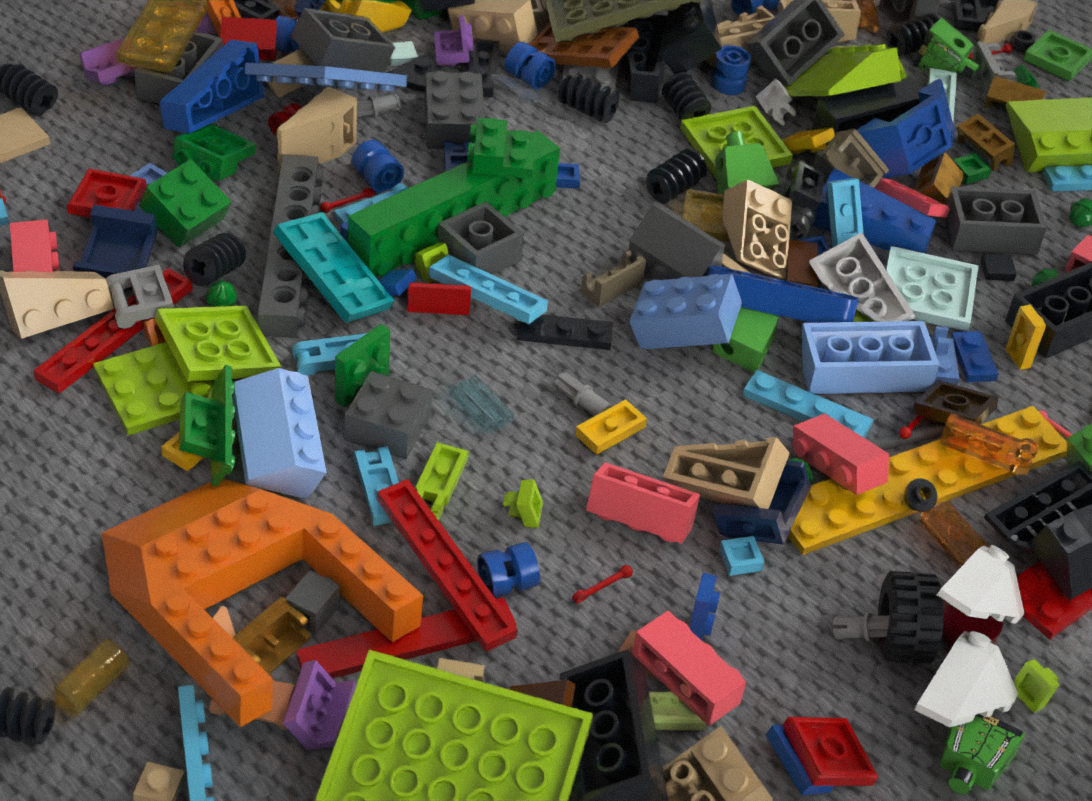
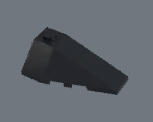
M1089 505L1047 524L1028 543L1069 601L1092 589V505Z

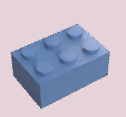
M711 274L709 276L681 277L669 280L656 279L644 283L629 322L639 347L643 349L729 343L742 301L732 274Z

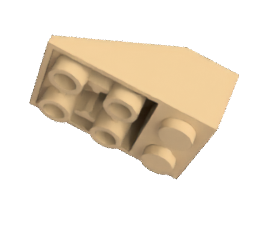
M328 86L320 94L314 96L302 109H299L287 122L281 124L276 134L278 139L277 161L279 174L283 154L318 157L319 164L341 157L356 143L357 98Z
M748 179L724 192L722 218L736 259L740 263L777 279L786 280L792 200Z
M722 726L715 729L663 767L668 801L774 800Z

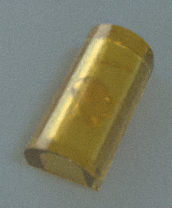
M109 638L105 639L55 687L56 707L71 717L76 718L129 667L130 662L126 653Z

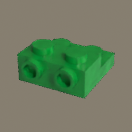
M478 118L477 125L471 124L470 142L474 143H469L467 161H473L472 173L532 179L536 133L523 130H507L508 120H498L496 118Z
M208 124L192 133H185L175 137L172 159L179 166L192 159L210 179L222 180L237 172L238 162L255 155L257 144L218 126Z

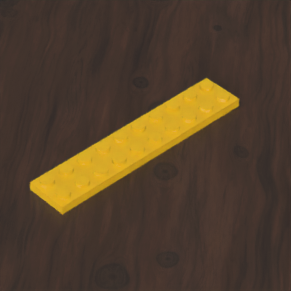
M1030 406L980 424L974 431H961L889 457L888 482L861 494L855 495L831 478L811 485L788 537L799 552L805 555L917 513L918 511L910 509L904 500L905 488L914 479L923 478L934 485L938 496L936 505L1066 457L1067 441L1034 406ZM920 490V496L925 499L923 492Z

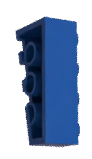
M230 40L161 99L159 103L164 129L192 133L264 98L262 81H256V75L245 74V63H260L257 43Z
M834 168L827 182L853 177ZM859 181L863 233L868 243L888 251L893 246L926 253L936 220ZM826 182L822 190L821 202L815 210L816 220L812 226L831 232Z

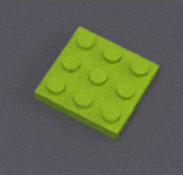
M756 106L681 120V131L693 148L702 155L707 167L716 179V157L724 147L728 146L726 136L732 132H742L745 144L760 143L763 145L772 168L791 164L793 154Z
M247 306L157 309L155 320L187 381L216 380L225 365L232 367V379L248 378L281 368L279 361Z
M167 342L93 363L94 372L127 435L180 420V400L185 392L212 400L213 382L211 380L187 381Z

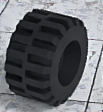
M889 571L881 587L878 605V616H889L887 635L884 638H878L879 647L885 661L931 664L934 661L941 643L944 617L943 599L937 595L941 586L936 574Z

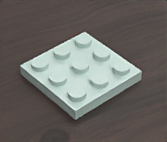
M891 246L886 271L914 312L915 318L912 320L924 321L968 332L971 323L979 265Z

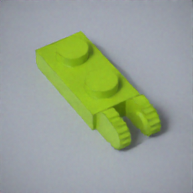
M437 442L415 489L423 500L434 502L430 510L439 521L444 506L448 505L469 458V451Z

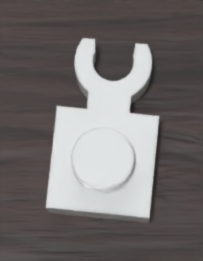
M777 79L773 80L756 96L764 111L769 116H773V119L782 126L785 125L783 121L785 113L789 112L793 116L796 115L795 109L788 104L792 98Z

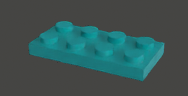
M323 212L276 225L273 234L345 323L391 308L394 299Z

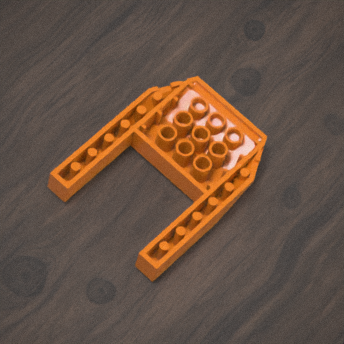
M223 478L218 486H213L209 482L102 532L111 595L239 727L272 710L273 678L204 609L303 559L319 575L327 576L339 584L340 594L391 642L417 629L421 625L423 595L338 518L326 511L259 488Z

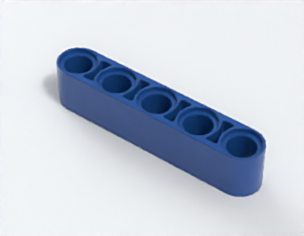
M720 266L709 267L708 276L711 274L733 275L742 301L741 307L811 323L854 321L859 300L855 296Z

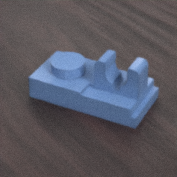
M936 326L933 336L930 337L940 364L934 383L941 380L957 385L959 373L954 339L947 338L948 327Z

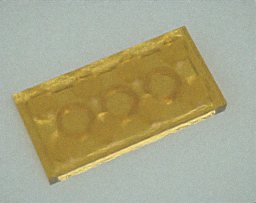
M148 0L117 50V62L135 67L156 69L161 72H172L208 10L207 1Z

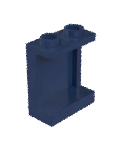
M93 204L90 213L93 227L81 261L74 262L73 270L77 272H96L106 279L113 274L147 267L158 234L154 214ZM132 287L125 288L123 292L132 290Z
M786 461L769 509L717 503L713 516L719 534L728 538L754 536L755 540L759 542L784 545L811 487L805 464L797 461Z

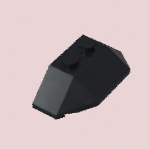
M1077 461L985 514L984 519L1006 542L1035 554L1028 543L1047 524L1073 511L1092 505V473L1080 461Z

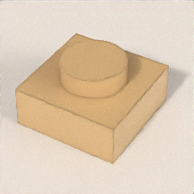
M147 762L133 793L134 801H176L185 780V771Z

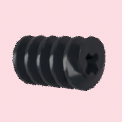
M930 13L892 24L886 35L887 47L897 48L898 57L903 54H910L911 51H918L929 30L940 18L936 14Z
M7 63L0 67L1 94H4L7 98L34 115H41L54 106L58 97L56 86L42 79L24 65Z
M677 73L670 77L663 85L661 94L680 121L710 115L711 102L702 93V90L697 86V83L689 73Z
M578 73L573 78L571 75H568L563 79L558 92V100L562 104L567 103L571 108L576 107L581 113L586 112L590 117L595 116V119L600 122L604 120V123H608L618 108L620 92L615 90L611 93L609 86H605L601 90L602 84L597 81L593 84L592 79L589 77L583 81V75Z
M686 148L681 150L672 158L667 159L664 163L649 171L646 177V187L649 194L661 204L668 203L671 199L676 198L678 194H682L686 189L691 188L692 185L699 183L701 178L707 175L706 162L702 155L694 149Z
M224 232L198 244L186 252L183 259L185 275L192 283L198 286H207L244 263L246 259L244 243L234 234Z
M6 687L0 695V737L9 736V739L14 742L23 740V743L30 747L37 744L41 745L53 727L56 702L50 700L41 709L42 698L40 696L33 697L28 705L27 692H20L15 700H13L14 689Z

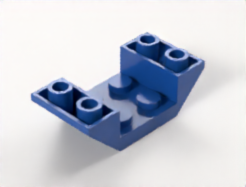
M937 79L919 90L920 104L893 121L887 122L875 118L857 129L859 134L889 169L882 178L911 174L953 146L954 125L942 79Z

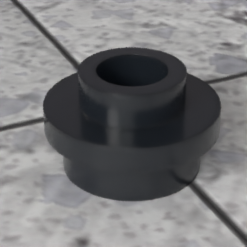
M1020 30L1015 32L1010 38L1009 44L1017 51L1026 52L1035 43V36L1028 31Z
M917 478L906 486L904 500L910 509L926 512L937 503V491L930 481ZM920 490L923 492L925 499L920 496Z

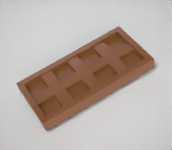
M549 23L529 45L536 48L538 52H542L554 59L558 65L593 66L607 69L616 65L617 61L639 38L636 28L608 26L594 34L585 33L576 36L571 41L556 42L551 23Z

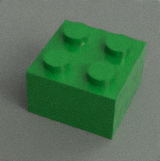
M190 159L146 186L139 207L145 213L154 214L156 225L174 245L181 248L222 221L232 202L198 165Z

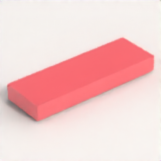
M881 178L874 187V189L926 215L942 218L948 217L949 206L892 179Z

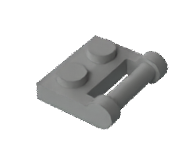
M160 265L117 273L106 278L116 309L115 319L120 328H130L136 321L155 318L157 309L174 308ZM132 287L138 305L128 307L123 292L125 288Z

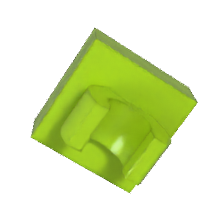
M438 242L415 253L414 262L416 268L420 271L425 282L431 283L435 281L429 277V268L449 255L446 243Z
M534 479L521 480L519 492L511 491L505 493L503 505L510 506L508 516L521 518L525 527L539 528L543 500Z
M1035 659L1026 662L1013 680L1018 692V698L1033 713L1043 709L1060 686L1057 682L1060 678L1050 668L1044 669Z

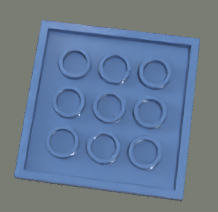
M245 63V74L256 75V81L273 82L274 77H276V82L283 84H294L295 81L298 85L315 86L316 81L318 87L327 88L329 86L335 88V83H337V87L341 89H354L355 84H357V89L373 91L375 85H378L377 90L394 92L395 86L406 87L407 75L328 66Z

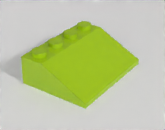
M885 43L831 47L826 54H823L794 82L784 86L790 96H831L901 81L897 48H886Z
M1092 97L1007 101L1005 105L1026 172H1043L1044 167L1092 165Z

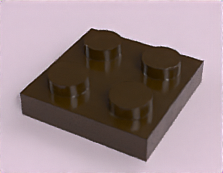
M938 380L914 402L913 414L923 416L925 420L930 422H943L953 425L955 429L960 431H974L997 409L998 397Z

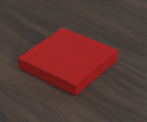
M88 168L67 204L68 214L91 218L90 213L93 204L134 211L146 189V179Z
M787 717L782 724L813 786H872L879 778L847 718Z

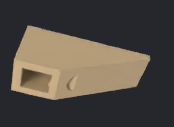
M1000 0L994 13L991 12L989 14L986 24H982L979 28L976 38L980 40L979 42L982 41L983 44H997L1009 40L1017 31H1026L1032 23L1038 3L1031 0Z

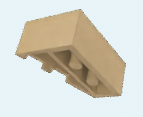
M475 0L473 4L447 8L453 30L460 29L459 15H464L465 24L471 23L472 38L499 41V50L509 53L510 49L518 42L524 41L530 44L538 35L530 0Z
M779 0L777 15L793 0ZM822 0L845 34L838 42L856 40L861 14L856 0Z
M761 5L756 8V13L748 16L747 13L739 15V20L733 23L730 20H726L717 24L722 47L734 45L742 47L749 52L744 44L775 16ZM716 53L705 59L714 69ZM751 55V62H750V64H751L752 62H756V60L754 59V57H753L752 55Z
M0 271V293L13 332L21 339L114 309L106 279L96 272Z
M777 437L766 438V441L759 442L739 440L735 441V444L727 445L707 443L675 446L663 478L669 484L698 493L700 498L722 504L769 509L788 459L789 451Z

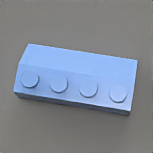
M924 321L802 324V372L807 390L810 393L926 392L934 384L940 364Z
M276 368L236 381L232 399L235 406V418L245 484L299 498L310 497L325 476L326 467L308 376Z

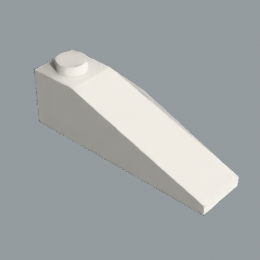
M862 232L809 261L822 285L831 291L857 297L859 299L857 310L873 322L910 321L915 318L914 312Z
M985 545L978 548L937 594L970 617L987 619L990 615L997 621H1003L1005 618L1010 623L1016 624L1025 614L1014 565L1007 561L1009 555L994 545H991L990 548Z
M964 631L956 640L918 701L915 711L948 727L971 722L976 714H981L984 717L992 716L994 709H998L1002 713L1009 711L1018 696V692L999 647L990 643L991 640L979 632L972 631L969 633Z

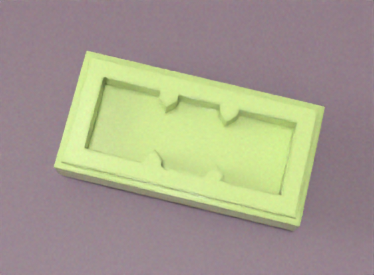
M649 692L656 730H705L706 723L673 692Z

